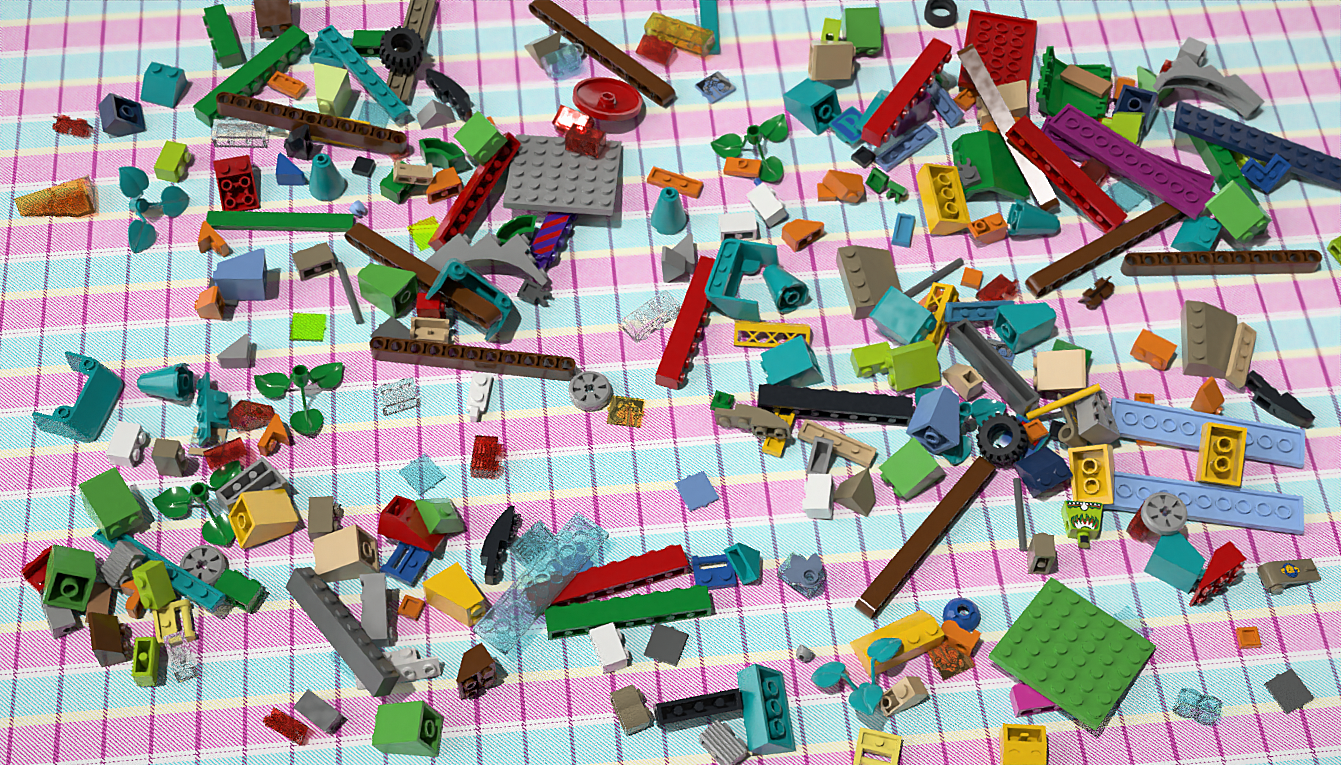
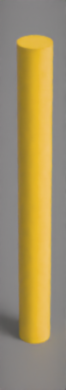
M1097 383L1026 413L1028 420L1034 419L1099 392L1101 387Z

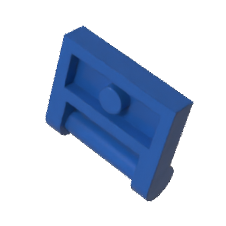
M398 541V546L387 563L382 565L380 572L385 573V576H390L412 586L432 555V551H425L420 547ZM409 549L397 569H394L393 567L403 551Z
M726 554L698 557V555L691 556L695 585H707L708 590L737 586L734 568ZM726 562V566L699 569V565Z

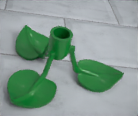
M784 114L774 116L763 122L760 126H749L743 143L741 137L734 133L725 134L710 142L714 152L726 159L727 157H739L741 155V148L745 146L748 140L750 144L757 145L762 159L759 174L760 180L776 182L783 175V165L780 159L775 156L765 159L760 142L762 138L764 140L769 139L771 142H778L787 136L788 127Z
M334 362L319 365L311 369L310 372L306 366L297 365L292 369L290 379L283 373L273 372L264 375H254V382L257 390L267 398L283 396L284 390L290 388L292 381L297 387L301 388L304 411L294 412L290 417V424L297 432L312 434L317 432L322 426L323 416L318 409L307 410L304 387L308 384L309 380L313 384L317 382L320 388L335 387L341 381L343 363Z
M236 460L215 470L209 481L212 487L196 482L190 487V493L180 486L171 487L153 498L152 502L160 513L169 518L184 516L188 512L187 504H191L193 499L197 503H203L212 520L205 522L202 527L203 538L210 544L226 546L231 543L235 536L228 519V514L223 513L215 517L207 501L210 497L209 491L216 492L242 472L239 460Z

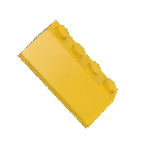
M924 163L917 173L916 179L930 234L948 235L967 228V224L971 223L957 167Z
M921 609L851 641L850 645L869 678H871L872 657L868 656L867 649L874 641L881 638H899L902 640L900 649L891 659L882 663L877 660L875 661V675H878L942 645L945 634L936 619Z

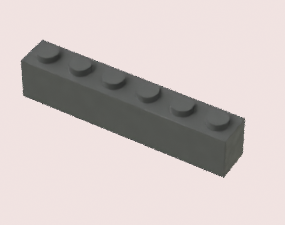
M967 318L951 327L948 338L950 342L1017 414L1025 417L1027 416L1026 413L1037 409L1041 397Z

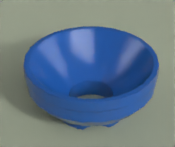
M959 597L950 600L946 604L942 617L944 622L947 620L955 621L960 628L972 632L979 624L980 611L973 601ZM964 606L969 610V614L961 615L958 613L957 608Z

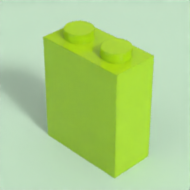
M930 340L886 350L884 361L889 371L887 380L888 384L896 391L940 380L936 346Z

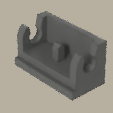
M309 689L306 690L293 707L325 733L329 732L331 734L345 718Z

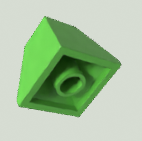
M1138 66V87L1158 93L1159 103L1175 90V88H1166L1157 91L1152 87L1157 81V75L1147 68Z
M450 498L417 499L415 501L430 534L463 532L465 530Z

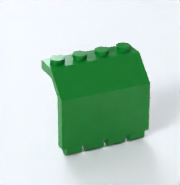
M1047 46L1046 53H1043L1042 56L1044 66L1040 68V75L1042 77L1038 80L1039 92H1036V102H1039L1040 110L1055 117L1069 103L1096 121L1099 118H1105L1109 93L1100 98L1060 79V74L1069 65L1055 57L1054 46ZM1105 64L1075 65L1100 78L1111 81L1112 68L1106 67Z
M983 130L962 134L953 142V163L957 167L958 172L960 170L958 169L957 161L965 165L967 164L966 158H970L972 166H976L982 183L967 189L964 188L961 181L966 201L974 193L988 190L1018 200H1028L1030 198L1028 184L1000 134Z

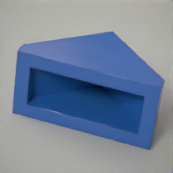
M280 152L277 157L275 173L277 184L304 186L306 184L304 172Z

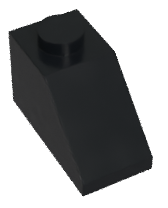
M304 124L291 131L288 139H285L284 149H286L287 157L308 161L313 150L308 124Z

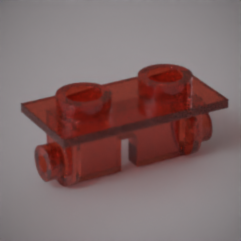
M60 114V117L53 115V118L57 120L52 126L55 132L69 134L71 128V135L84 138L89 134L87 128L93 129L85 119L77 118L73 120L66 115Z
M273 707L270 716L266 715L263 719L265 727H270L291 739L292 743L303 744L309 729L305 724L276 707Z

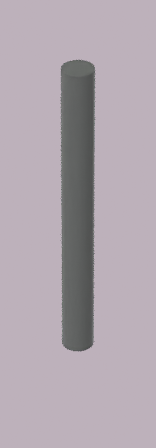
M959 257L905 291L904 294L908 297L915 295L964 263L963 259Z
M342 262L336 263V268L356 324H362L363 319Z
M1014 478L1013 488L1019 551L1024 552L1027 551L1021 479Z

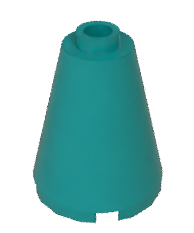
M324 153L317 154L312 160L309 180L310 194L318 201L338 199L344 192V179L329 155Z
M666 187L661 190L651 213V225L660 234H677V231L683 230L686 225L687 218L679 193L673 187Z
M1018 199L1015 200L1017 203L1012 204L1007 218V223L1010 224V229L1007 228V231L1010 235L1054 234L1055 231L1059 230L1060 220H1058L1056 215Z
M776 264L768 265L764 269L762 275L777 309L783 313H790L797 310V306L801 302L804 304L809 295V289L803 281Z
M178 363L141 374L137 379V387L142 393L178 401H188L191 399L189 394L194 392V373L189 371L187 367L190 366L189 364Z

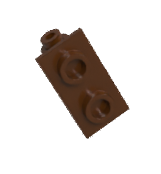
M1112 276L1098 279L1094 283L1095 287L1085 290L1082 293L1083 297L1078 302L1080 303L1084 300L1088 309L1095 308L1114 291L1115 285L1108 281Z

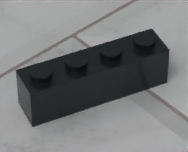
M739 688L653 704L657 726L743 709Z

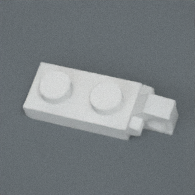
M475 372L472 374L466 403V411H470V422L478 423L479 413L486 411L492 374Z

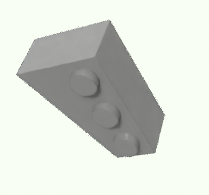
M1101 389L1099 392L1076 401L1079 436L1085 438L1093 445L1110 444L1121 437L1104 390Z
M262 456L214 493L219 505L229 514L242 492L285 489L287 494H290L291 491L285 478Z
M385 573L359 574L362 585V594H360V601H362L361 629L377 648L389 647V639H393V629L389 627V621L393 620L392 608H389V602L393 600L392 589H388Z

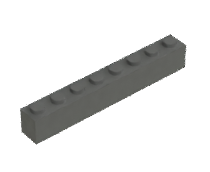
M311 567L295 568L285 588L373 698L390 695L400 675L364 633L359 624L355 622L348 611L341 605L337 597L332 594Z

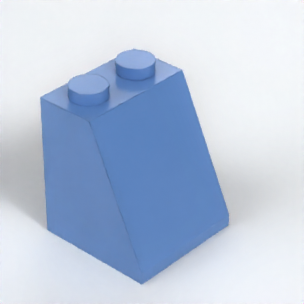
M265 248L217 263V270L213 271V282H215V286L219 287L224 300L265 301L268 274Z
M946 386L921 396L906 433L912 438L915 437L922 446L934 455L958 445L960 442L959 396Z

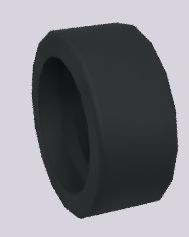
M928 0L925 6L924 19L928 24L936 28L949 27L956 19L957 5L953 0ZM935 8H942L947 10L950 14L947 16H938L934 14L931 10Z

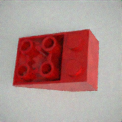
M243 155L213 161L222 211H244L260 208L250 156Z
M395 495L380 513L377 534L383 535L386 538H393L405 544L414 545L425 551L432 552L436 550L448 534H430L415 501L399 495Z
M1231 541L1213 553L1205 567V573L1190 600V607L1196 603L1202 604L1208 599V595L1211 593L1217 594L1223 589V585L1226 583L1230 585L1238 579L1237 574L1244 569L1243 565L1247 559Z

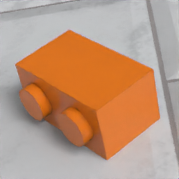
M1143 328L1133 344L1130 355L1164 372L1178 345Z

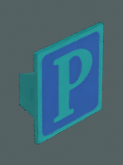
M851 106L827 125L835 131L836 136L844 143L848 141L853 145L862 136V131L855 128L863 114Z

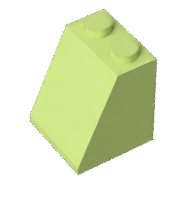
M314 63L315 89L319 113L341 117L352 94L348 70Z

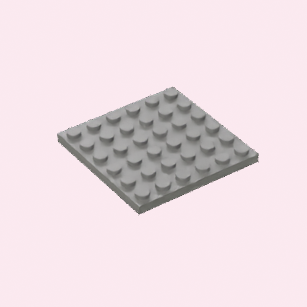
M516 134L515 138L521 145L511 159L503 208L613 216L622 141Z

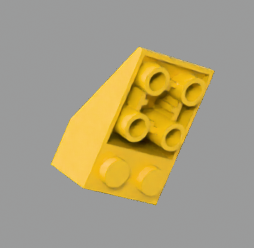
M1003 723L999 731L1000 765H1046V726Z

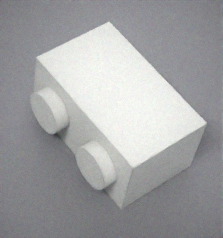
M763 182L746 194V196L770 228L787 215L784 210L786 206L781 199L777 200L775 198L776 193L771 186L767 187Z
M755 212L719 214L718 231L720 243L729 238L745 241L756 240L757 224Z
M118 421L106 452V457L110 464L133 468L135 461L139 459L141 444H144L146 440V433H144L141 424Z
M808 474V481L804 483L806 499L802 500V509L806 511L808 518L832 517L835 488L832 474Z
M613 622L589 630L590 641L603 675L627 667V659L630 658L626 646L622 647L620 642L622 640L619 628L615 629Z

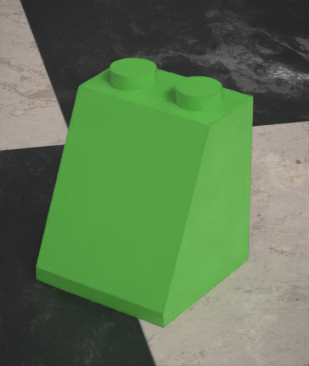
M879 7L845 8L840 18L842 20L843 41L853 43V46L856 47L855 55L861 52H866L870 55L879 52L881 48Z
M479 111L453 136L482 166L508 141L501 131Z
M1234 180L1230 181L1205 203V206L1229 233L1242 244L1251 241L1260 230L1265 229L1272 221L1252 193Z
M369 263L357 275L361 297L395 319L417 298L419 293L417 275L412 271Z
M915 437L878 467L882 471V474H880L882 479L887 484L891 482L895 486L892 490L899 498L903 496L906 500L914 497L947 475Z
M116 467L78 485L86 513L108 541L145 522L141 507Z
M53 544L47 563L43 604L85 612L96 579L95 552Z
M423 700L378 705L377 714L375 715V728L372 735V746L382 753L438 757L443 716Z

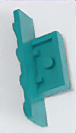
M208 372L201 379H198L196 389L198 390L196 401L198 406L196 417L198 430L196 436L199 439V446L202 447L211 438L210 426L226 429L229 426L228 393L210 389V373Z

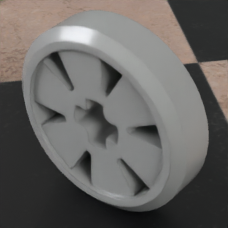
M581 372L574 376L569 383V398L579 409L586 411L597 410L605 406L610 399V383L599 372Z
M1166 492L1150 495L1141 508V517L1144 524L1151 531L1160 535L1178 533L1185 525L1188 517L1185 504L1177 496ZM1162 511H1165V512H1166V514H1167L1166 517H1165V516H1162V514H1163V513H1161Z
M199 545L191 548L183 555L179 567L210 586H214L226 570V562L223 554L217 548L210 545ZM202 564V565H204V566L206 565L207 568H206V569H203V568H200L199 566Z

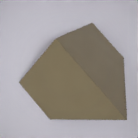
M562 31L524 45V48L541 69L557 63Z
M869 467L840 483L833 498L834 502L865 517L868 516L876 501Z

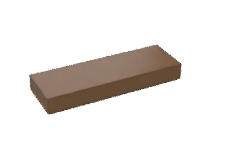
M1070 64L1060 74V79L1100 98H1103L1113 88V83L1073 64Z

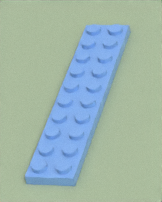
M1116 397L1111 399L1110 408L1121 437L1199 450L1201 430L1204 423L1213 422L1247 428L1244 458L1299 468L1304 466L1305 430Z
M1114 471V504L1103 505V508L1141 513V508L1150 495L1166 492L1177 496L1185 504L1188 513L1187 519L1301 535L1304 532L1303 496ZM1165 511L1161 512L1163 513L1162 516H1167Z

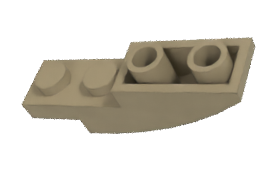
M736 403L735 410L715 408L714 416L717 425L740 427L742 429L751 428L752 434L758 437L767 436L778 439H791L790 425L769 411Z

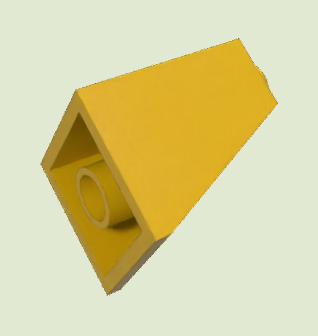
M285 489L242 492L228 515L241 549L292 533L299 522L298 515L295 513L291 499L288 497Z
M458 562L422 582L427 604L468 627L473 624L477 625L486 617L484 598Z

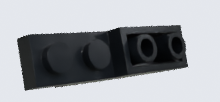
M430 68L426 69V84L428 87H432L436 98H440L443 104L449 102L450 106L456 109L458 117L460 119L463 118L466 123L472 117L468 93L448 76Z
M1254 370L1247 374L1245 386L1255 394L1252 401L1274 417L1297 427L1308 429L1312 425L1316 417L1310 410L1299 403L1294 396L1290 395L1287 391L1281 395L1276 388L1267 383Z
M513 505L509 506L495 521L486 536L481 550L480 560L481 565L486 566L484 577L485 584L494 585V580L499 577L500 573L498 561L502 560L503 551L509 550L510 543H514L515 531H513V526H517L519 514H516L515 506Z

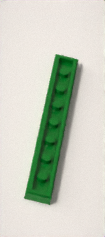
M208 211L206 222L213 229L347 232L354 226V214Z

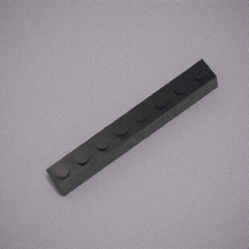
M759 384L757 407L773 414L779 412V415L790 416L792 412L795 414V417L908 427L913 416V397L868 394L867 392L856 393L846 390L811 389L809 387L798 388L789 385Z

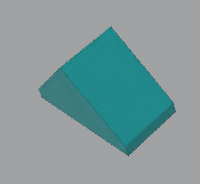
M740 542L723 550L743 585L759 578L760 551Z

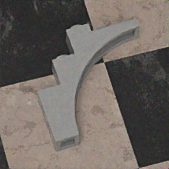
M1187 55L1181 58L1177 57L1171 63L1172 67L1167 72H1161L1156 77L1157 81L1152 86L1157 91L1180 87L1207 93L1224 101L1245 118L1254 115L1265 102L1236 73L1229 77H1224L1213 65L1210 64L1200 68Z
M458 233L425 261L428 265L441 271L445 263L451 258H457L462 262L476 259H493L521 268L530 274L541 286L548 282L546 279L548 274L542 267L540 269L537 268L534 264L537 261L530 253L528 255L525 253L530 249L528 245L530 241L524 234L520 235L519 233L503 246L499 245L501 241L495 234L491 235L488 233L471 246V239L466 234Z

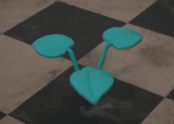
M123 166L118 168L120 189L126 197L132 198L129 201V209L132 212H136V216L141 218V220H133L128 227L130 249L132 253H137L149 248L156 239L155 228L151 224H146L147 221L141 213L146 212L149 206L163 205V213L171 217L178 216L188 207L189 195L177 186H168L161 193L162 202H148L146 199L140 198L144 195L142 190L147 189L149 186L147 174L139 168Z
M918 387L915 391L916 407L921 396L936 389ZM986 398L977 399L972 404L961 402L959 404V434L963 423L970 416L975 418L976 423L982 427L983 424L981 422L989 420L987 416L992 415V417H995V413L999 412L1003 415L1006 404ZM959 435L960 442L958 445L941 452L951 464L955 465L963 462L970 454L972 445L968 436Z
M881 638L874 641L868 647L867 654L869 657H872V684L864 682L857 688L851 679L843 673L846 670L845 664L837 661L828 662L820 666L812 674L811 681L819 687L828 688L837 684L841 677L844 678L855 690L848 698L850 705L859 712L873 716L884 694L883 689L876 685L875 661L877 660L882 663L891 659L900 649L902 640L899 638Z

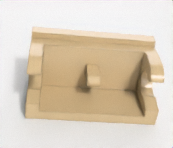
M396 160L393 163V182L429 186L433 179L432 163H428L426 166L401 164L400 160Z
M411 317L410 340L448 344L449 319Z

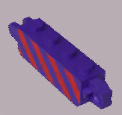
M548 212L530 247V253L537 261L534 264L538 269L541 267L543 269L546 267L550 268L552 262H556L558 250L563 248L565 236L570 234L572 223L577 220L579 213Z

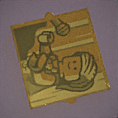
M611 395L610 406L607 407V424L640 428L642 416H644L645 399Z

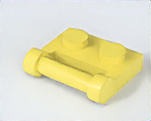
M190 600L174 601L167 603L159 609H152L156 639L160 647L183 641L191 642L196 639L195 631L192 629ZM177 610H181L184 632L178 633L175 614Z
M860 727L853 765H897L902 736ZM862 751L891 757V762L861 756Z

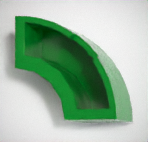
M441 138L418 140L420 154L426 165L432 163V165L440 166L444 169L454 167L456 172L466 169L465 154L454 143L441 141Z
M521 215L504 223L496 233V236L501 241L499 245L503 246L517 233L520 235L524 234L531 241L537 216Z

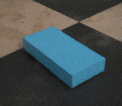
M898 212L891 245L909 248L915 221L914 215Z

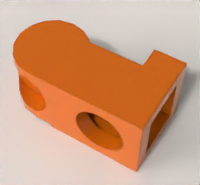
M952 620L945 621L941 626L945 634L943 642L970 657L982 633L975 629L970 633L960 628Z

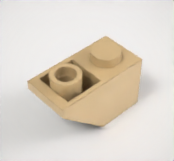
M956 363L942 372L945 379L965 401L981 392L984 379L972 366Z
M905 676L883 694L879 706L885 717H890L915 706L928 696L929 693L920 677Z

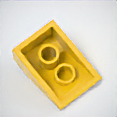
M1103 444L1068 448L1070 471L1073 474L1071 477L1073 501L1098 502L1103 505L1114 504V456L1112 445Z

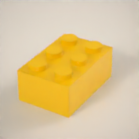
M1206 422L1202 425L1195 482L1240 487L1247 428Z

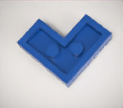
M1276 153L1265 167L1250 157L1240 171L1249 180L1268 193L1292 165Z

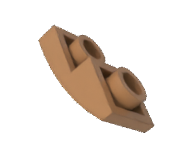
M94 582L87 603L85 623H88L87 613L89 612L108 614L111 586L108 583Z

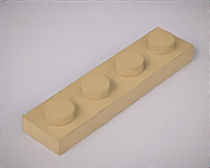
M1241 322L1237 326L1225 376L1229 382L1238 388L1245 385L1257 334L1245 322Z
M805 419L797 435V438L813 444L815 436L834 440L832 453L865 467L870 466L877 451L872 446L808 419Z

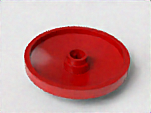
M607 77L587 78L578 82L573 89L572 95L573 103L580 111L593 118L606 121H624L637 116L641 111L643 101L641 94L633 86Z

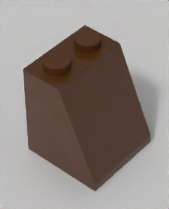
M254 0L260 39L279 37L293 26L290 0Z

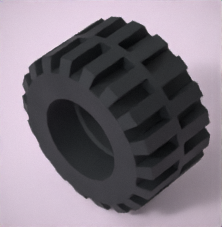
M397 26V28L391 27L390 31L386 30L385 35H382L379 56L381 63L385 64V68L391 69V72L395 73L397 71L398 74H402V72L407 74L410 73V70L415 71L416 67H420L423 61L424 41L423 38H420L421 35L419 33H415V29L412 28L410 30L407 26L405 28H401V26ZM398 47H403L408 49L409 51L402 53L394 49Z
M1000 412L995 413V417H992V415L987 416L989 420L981 422L983 426H978L979 434H976L977 445L987 460H991L993 464L997 465L1000 463L1001 466H1005L1006 462L1009 465L1014 464L1013 460L1015 459L1019 461V456L1025 455L1024 449L1028 448L1029 445L1027 443L1029 440L1027 432L1020 420H1017L1013 415L1009 416L1008 413L1001 415ZM1006 430L1013 433L1012 440L1007 446L997 448L992 445V440L998 432Z

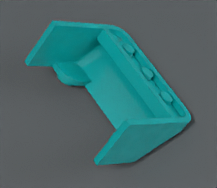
M732 238L724 240L720 245L705 287L706 298L732 318L760 322L758 301L735 298V294L743 273L753 274L759 270L761 264H776L779 266L777 245Z
M451 258L443 266L425 298L429 300L440 289L448 276L495 305L501 311L502 317L490 327L484 338L488 341L501 329L512 309V301L505 291L459 259Z
M66 351L65 356L71 370L89 376L73 407L68 405L59 406L55 409L52 416L33 411L32 416L40 431L90 443L99 436L123 389V382L118 375L95 358Z

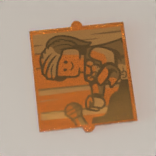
M946 643L927 651L933 663V668L937 669L943 681L975 667L971 657L966 656Z

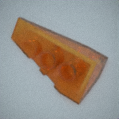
M89 175L14 198L20 216L82 217L97 212L95 190Z

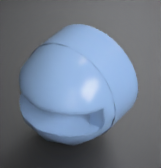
M357 200L350 206L349 211L355 216H362L361 212L365 213V206L360 200Z

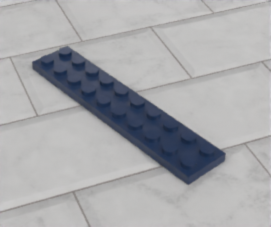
M1179 100L1176 104L1173 129L1268 163L1277 153L1292 165L1287 171L1340 189L1341 159Z

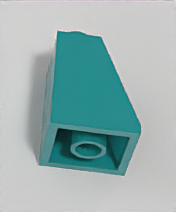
M806 78L782 95L786 110L817 136L828 129L830 126L827 124L841 114L836 89Z
M890 286L869 314L882 334L903 345L924 341L938 322L932 312L893 286Z
M1046 302L1001 305L997 309L992 329L1004 341L1012 353L1017 354L1049 338L1057 315L1055 310L1050 308Z
M802 335L760 354L763 360L760 364L764 372H767L768 377H766V381L768 384L776 386L789 385L801 388L825 382L814 350Z
M1180 532L1173 535H1161L1143 572L1188 594L1192 587L1196 589L1206 569L1203 568L1206 560Z

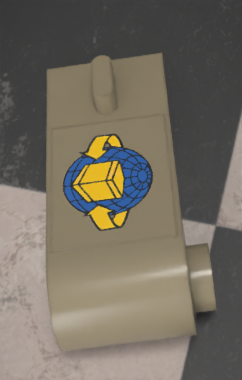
M1061 393L1057 395L1058 399L1065 397ZM1072 402L1062 406L1068 423L1060 429L1058 433L1059 440L1070 448L1085 447L1088 440L1079 436L1075 403Z
M1312 558L1272 561L1264 563L1257 568L1266 591L1272 592V594L1282 592L1284 590L1283 587L1287 584L1318 582L1321 580Z

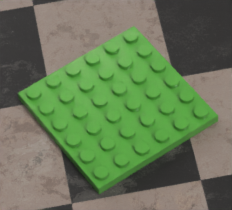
M1050 577L990 652L988 658L1096 731L1154 651L1156 645L1053 577Z

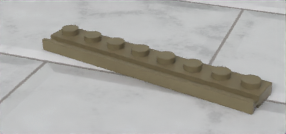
M410 0L402 28L407 26L410 30L412 28L415 29V33L421 35L420 38H423V44L425 45L437 0ZM403 47L396 48V51L402 53L409 51ZM416 67L415 71L410 70V73L407 74L405 72L398 74L397 71L394 73L391 72V69L386 84L406 104L409 103L418 67Z

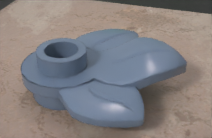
M814 553L808 560H805L793 554L790 559L791 569L784 571L787 580L792 583H801L806 588L816 587L820 580L819 572L822 569L820 557ZM807 577H810V578H812L813 580H812V581H808V580H806V578H807Z

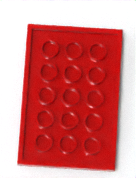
M970 9L964 48L970 44L974 45L996 86L1026 80L1028 93L1037 20ZM961 63L957 86L976 89Z

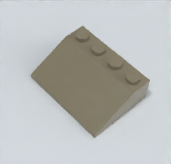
M860 245L839 247L837 249L836 263L854 320L871 318L869 314L890 286L902 292L889 250Z
M1186 300L1180 312L1183 375L1209 378L1212 376L1213 378L1226 379V371L1238 326L1237 316L1206 302Z

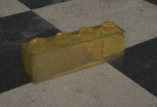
M653 12L644 25L646 38L703 57L708 55L715 44L714 31L665 16L664 14Z

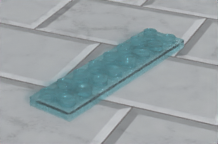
M577 511L474 626L473 632L506 655L609 538V533Z

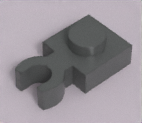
M966 158L967 164L965 165L957 161L958 169L960 170L958 172L965 189L982 183L977 168L972 166L970 158Z
M525 278L517 293V297L532 304L537 300L541 306L547 307L548 302L543 298L551 300L552 293L548 291L542 292L541 285Z

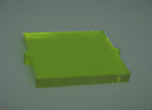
M431 216L424 220H418L417 223L406 227L420 252L431 247L427 243L439 227V224L435 217Z
M293 313L292 324L289 325L291 329L289 340L323 342L324 331L327 329L325 325L326 314Z

